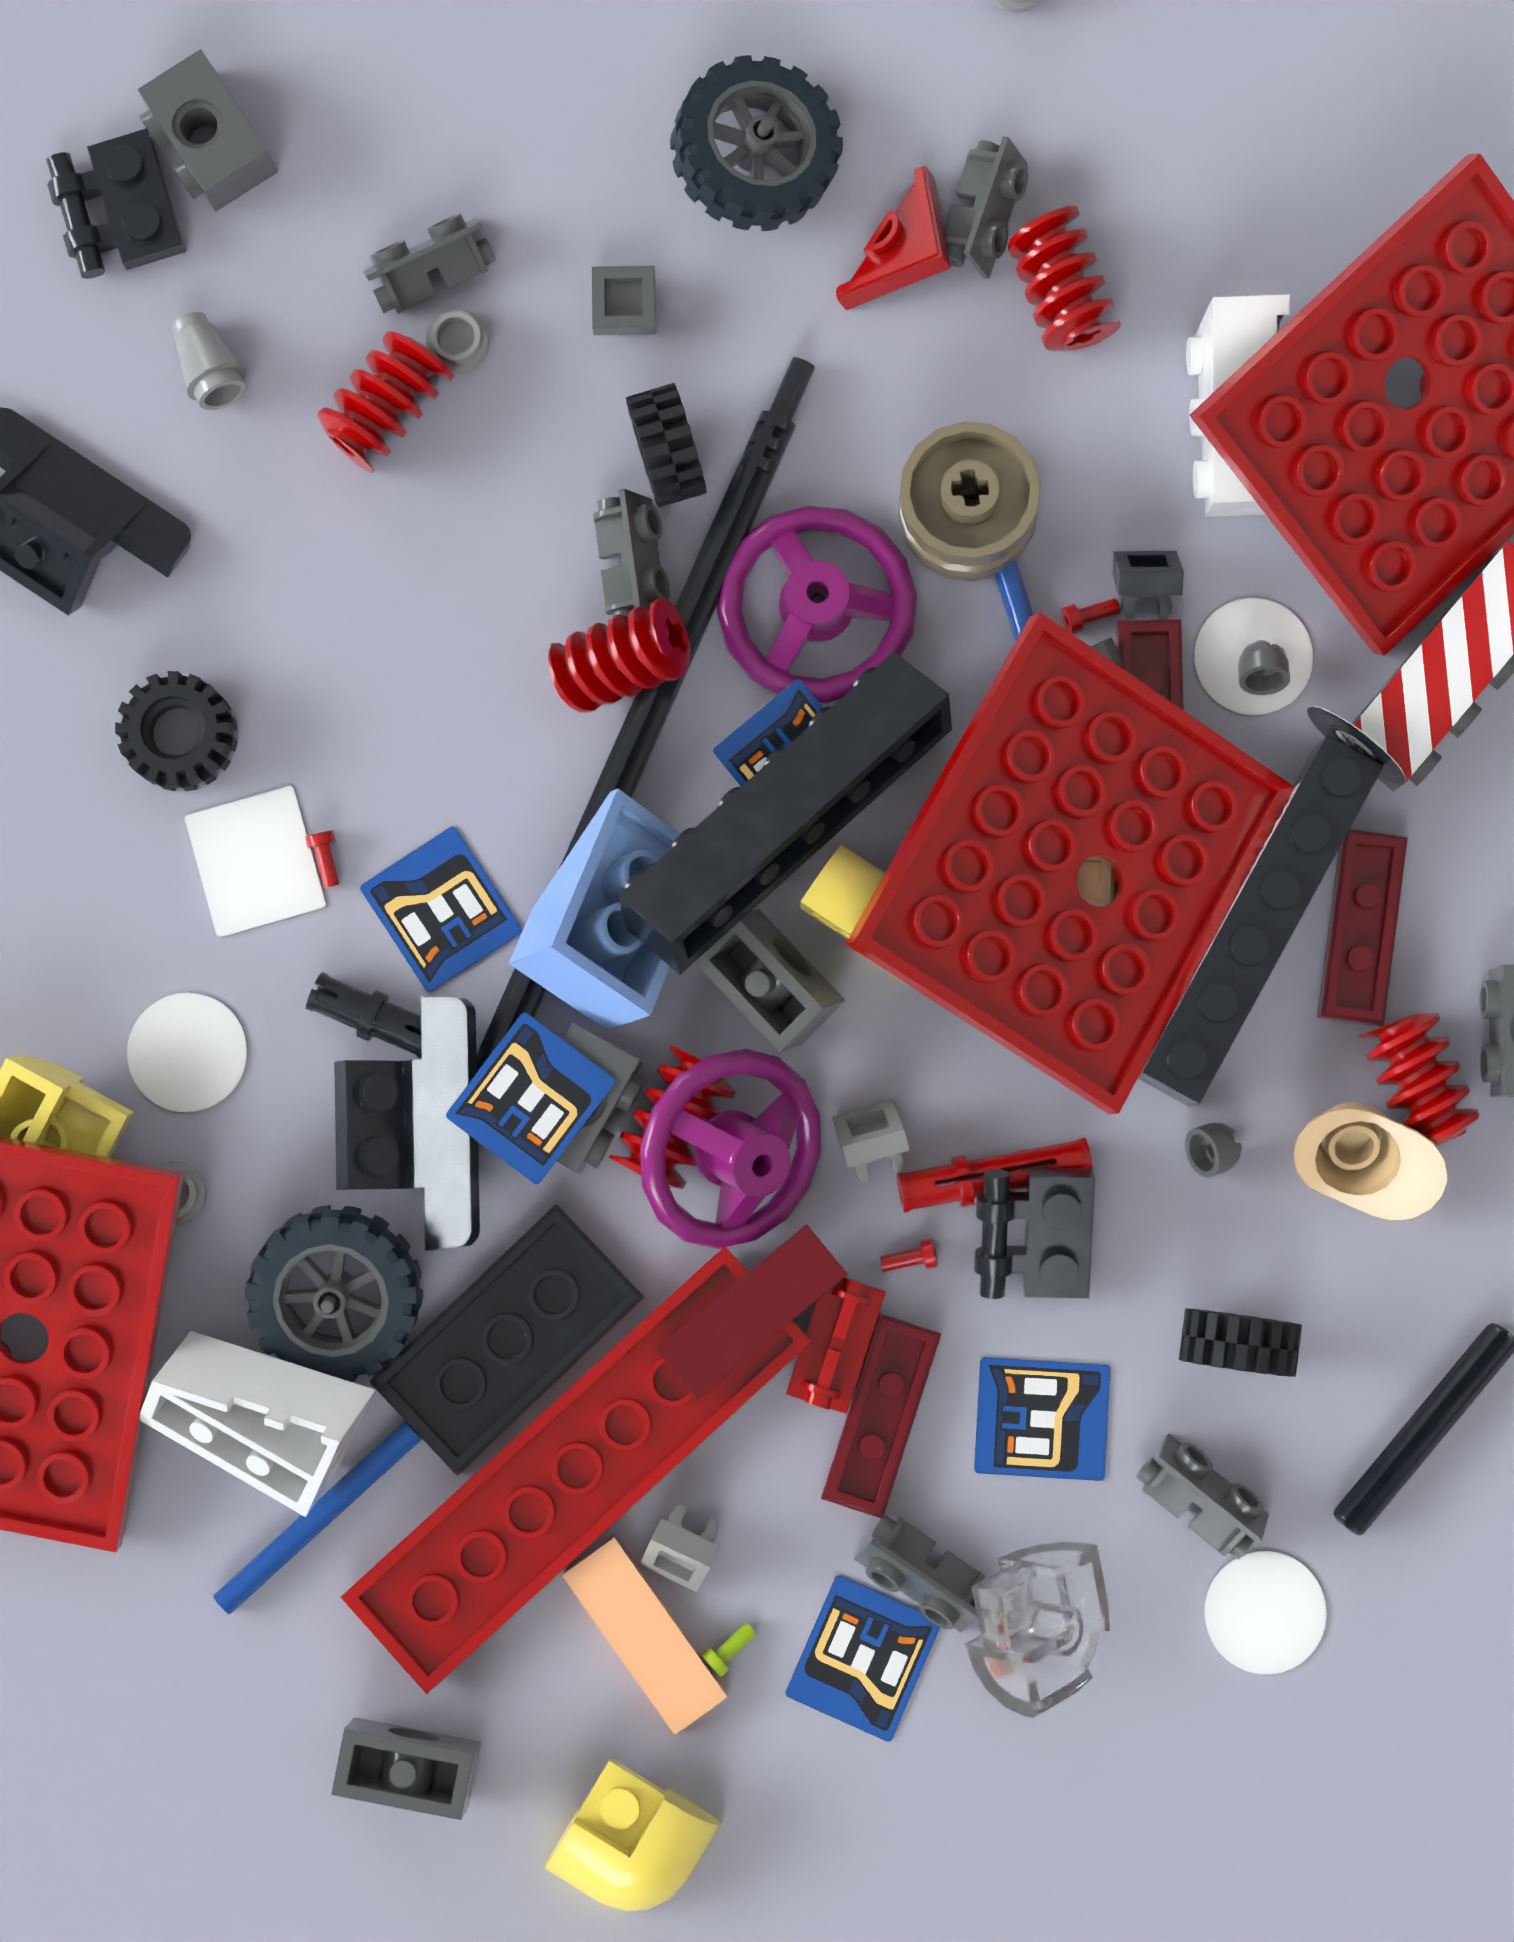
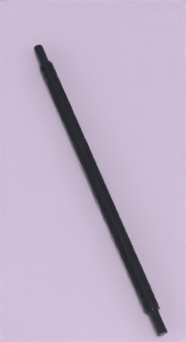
M792 357L769 411L763 410L675 606L683 618L689 637L690 663L687 671L717 606L726 572L742 540L747 536L796 428L792 419L815 369L813 364L804 359ZM687 671L679 679L673 681L665 680L658 687L643 689L635 696L561 865L611 791L618 788L632 798ZM516 968L511 975L478 1049L477 1072L522 1013H528L533 1018L535 1017L547 990Z

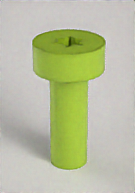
M746 1622L715 1652L709 1647L701 1656L722 1677L730 1670L726 1663L754 1638L757 1633Z

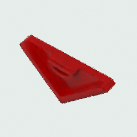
M926 165L914 170V185L896 212L891 209L867 243L863 250L867 256L852 279L837 287V300L845 310L951 268L935 180Z

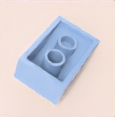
M618 788L611 791L531 910L509 964L606 1030L650 1016L670 966L626 930L617 896L623 892L625 885L635 873L642 869H649L664 856L681 833Z

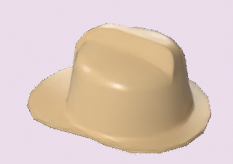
M1348 1102L1337 1104L1323 1114L1317 1113L1315 1118L1298 1135L1293 1152L1296 1171L1308 1187L1371 1216L1390 1221L1413 1219L1429 1211L1443 1196L1448 1179L1445 1159L1434 1142L1418 1131L1387 1118L1382 1111L1365 1103Z

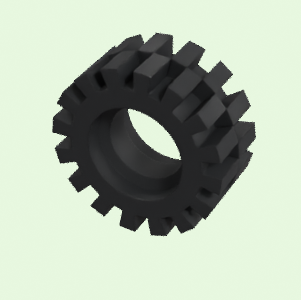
M675 383L625 397L638 448L658 508L706 494V483L698 452Z
M167 671L168 677L161 678L157 674L146 677L149 684L143 688L136 684L129 691L133 698L128 704L122 701L118 712L123 717L121 723L115 722V734L121 739V743L117 744L121 755L128 760V765L136 773L153 785L157 784L165 790L175 791L176 788H183L185 791L196 790V784L200 782H205L207 785L217 779L213 774L220 767L225 771L231 763L227 759L230 750L236 751L238 741L234 738V730H238L236 719L231 715V707L210 684L205 683L200 677L189 673L188 677L183 676L179 671ZM182 708L190 710L197 716L200 723V737L196 745L190 751L181 755H169L161 752L154 740V727L159 717L171 709Z
M1185 1308L1179 1360L1237 1371L1296 1377L1302 1324Z

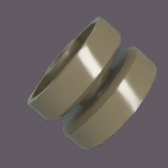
M961 422L937 429L916 445L902 471L899 520L907 546L923 566L949 579L976 581L994 576L1008 564L1021 558L1034 535L1041 483L1033 457L1016 437L992 424ZM964 499H973L978 502V505L972 507L965 506Z

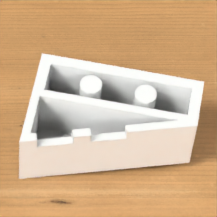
M1290 294L1212 297L1196 332V337H1188L1187 372L1188 375H1198L1199 398L1191 399L1189 415L1280 330L1282 318L1284 315H1290ZM1189 416L1191 436L1201 437L1202 460H1195L1193 464V492L1195 499L1204 498L1205 517L1266 515Z
M190 1331L153 1379L140 1412V1421L306 1517L341 1466L375 1390Z

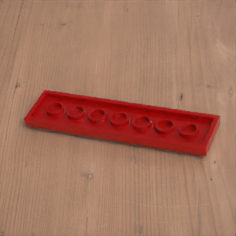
M727 1247L722 1248L340 1597L426 1695L812 1342L798 1325L791 1321L697 1399L656 1348L749 1272Z

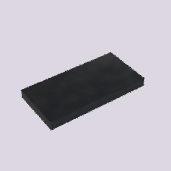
M555 1204L369 1383L458 1476L645 1296L558 1204Z

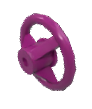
M808 505L772 515L747 534L738 547L726 572L716 613L727 650L752 681L779 694L792 682L799 679L819 703H829L839 700L852 689L857 678L866 669L877 667L893 652L901 657L913 635L917 593L907 559L882 528L847 509ZM809 530L840 533L866 547L884 569L891 593L849 583L844 573L837 566L826 561L814 560L796 534ZM772 546L789 579L785 583L779 599V610L784 625L765 658L749 638L742 614L745 580L758 557ZM852 618L890 621L889 628L876 651L852 671L827 678L796 676L789 673L807 641L819 643L836 638L846 630Z
M750 1049L710 1055L675 1077L652 1108L640 1145L642 1187L658 1221L684 1242L720 1249L755 1241L787 1220L809 1190L821 1154L820 1114L805 1080L780 1057ZM745 1074L768 1080L782 1093L756 1118L743 1111L729 1110L717 1114L706 1122L683 1110L694 1094L719 1078ZM796 1129L797 1148L791 1163L789 1149ZM670 1134L695 1146V1162L699 1172L705 1179L720 1186L716 1223L696 1219L676 1202L666 1181L665 1149ZM777 1190L767 1204L755 1211L765 1196Z

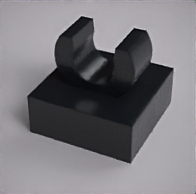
M1113 551V578L1118 595L1121 596V604L1127 620L1135 619L1136 603L1143 596L1156 597L1158 599L1157 612L1159 618L1168 619L1172 611L1170 596L1183 595L1184 570L1177 551Z

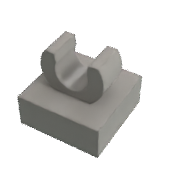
M893 1100L832 1117L847 1168L854 1167L856 1175L862 1183L870 1181L867 1165L872 1161L888 1157L895 1174L903 1171L904 1161L901 1153L910 1150L903 1124Z
M679 1504L672 1511L668 1521L660 1519L639 1565L698 1592L720 1545L713 1543L718 1531V1522L710 1518L703 1533L696 1535L682 1527L681 1522L687 1507Z

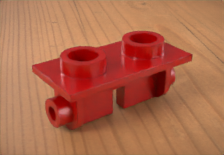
M843 1278L815 1301L805 1332L812 1342L798 1354L786 1395L805 1400L804 1402L824 1409H832L847 1414L886 1291Z

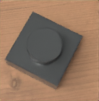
M655 266L592 267V329L594 335L656 334Z

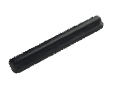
M1496 1323L1488 1324L1334 1509L1333 1515L1339 1523L1353 1534L1359 1536L1368 1530L1514 1353V1336Z

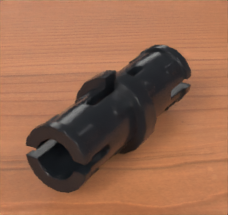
M324 972L319 974L315 981V985L318 988L317 990L311 989L306 1003L307 1010L315 1011L357 1029V1037L370 1041L372 1037H376L413 1053L421 1059L420 1015L389 1003V995L376 990L371 995L331 978Z

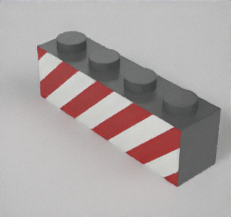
M1507 541L1491 557L1352 723V725L1374 740L1394 759L1402 769L1406 782L1409 779L1418 786L1442 758L1434 750L1448 732L1458 738L1482 711V708L1474 701L1486 686L1490 684L1498 690L1514 673V545L1510 541ZM1378 777L1393 792L1402 786Z

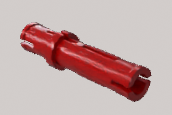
M1084 1137L1078 1138L1076 1141L1024 1149L967 1161L965 1155L952 1157V1164L907 1173L898 1172L896 1179L902 1210L904 1213H907L914 1209L958 1201L961 1207L975 1205V1198L983 1193L984 1178L972 1179L983 1177L984 1172L987 1170L999 1169L1010 1172L1047 1164L1052 1165L1039 1168L1093 1169L1090 1149ZM1028 1170L1010 1173L1009 1191L1027 1189ZM954 1182V1184H949V1185H944V1186H938V1187L936 1186V1185H941V1184H946V1183Z

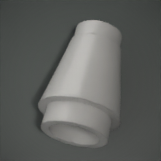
M192 312L178 318L172 324L171 331L174 335L189 398L198 401L200 407L205 410L221 409L236 402L246 390V385L243 381L246 375L245 368L212 324L208 322L204 313Z

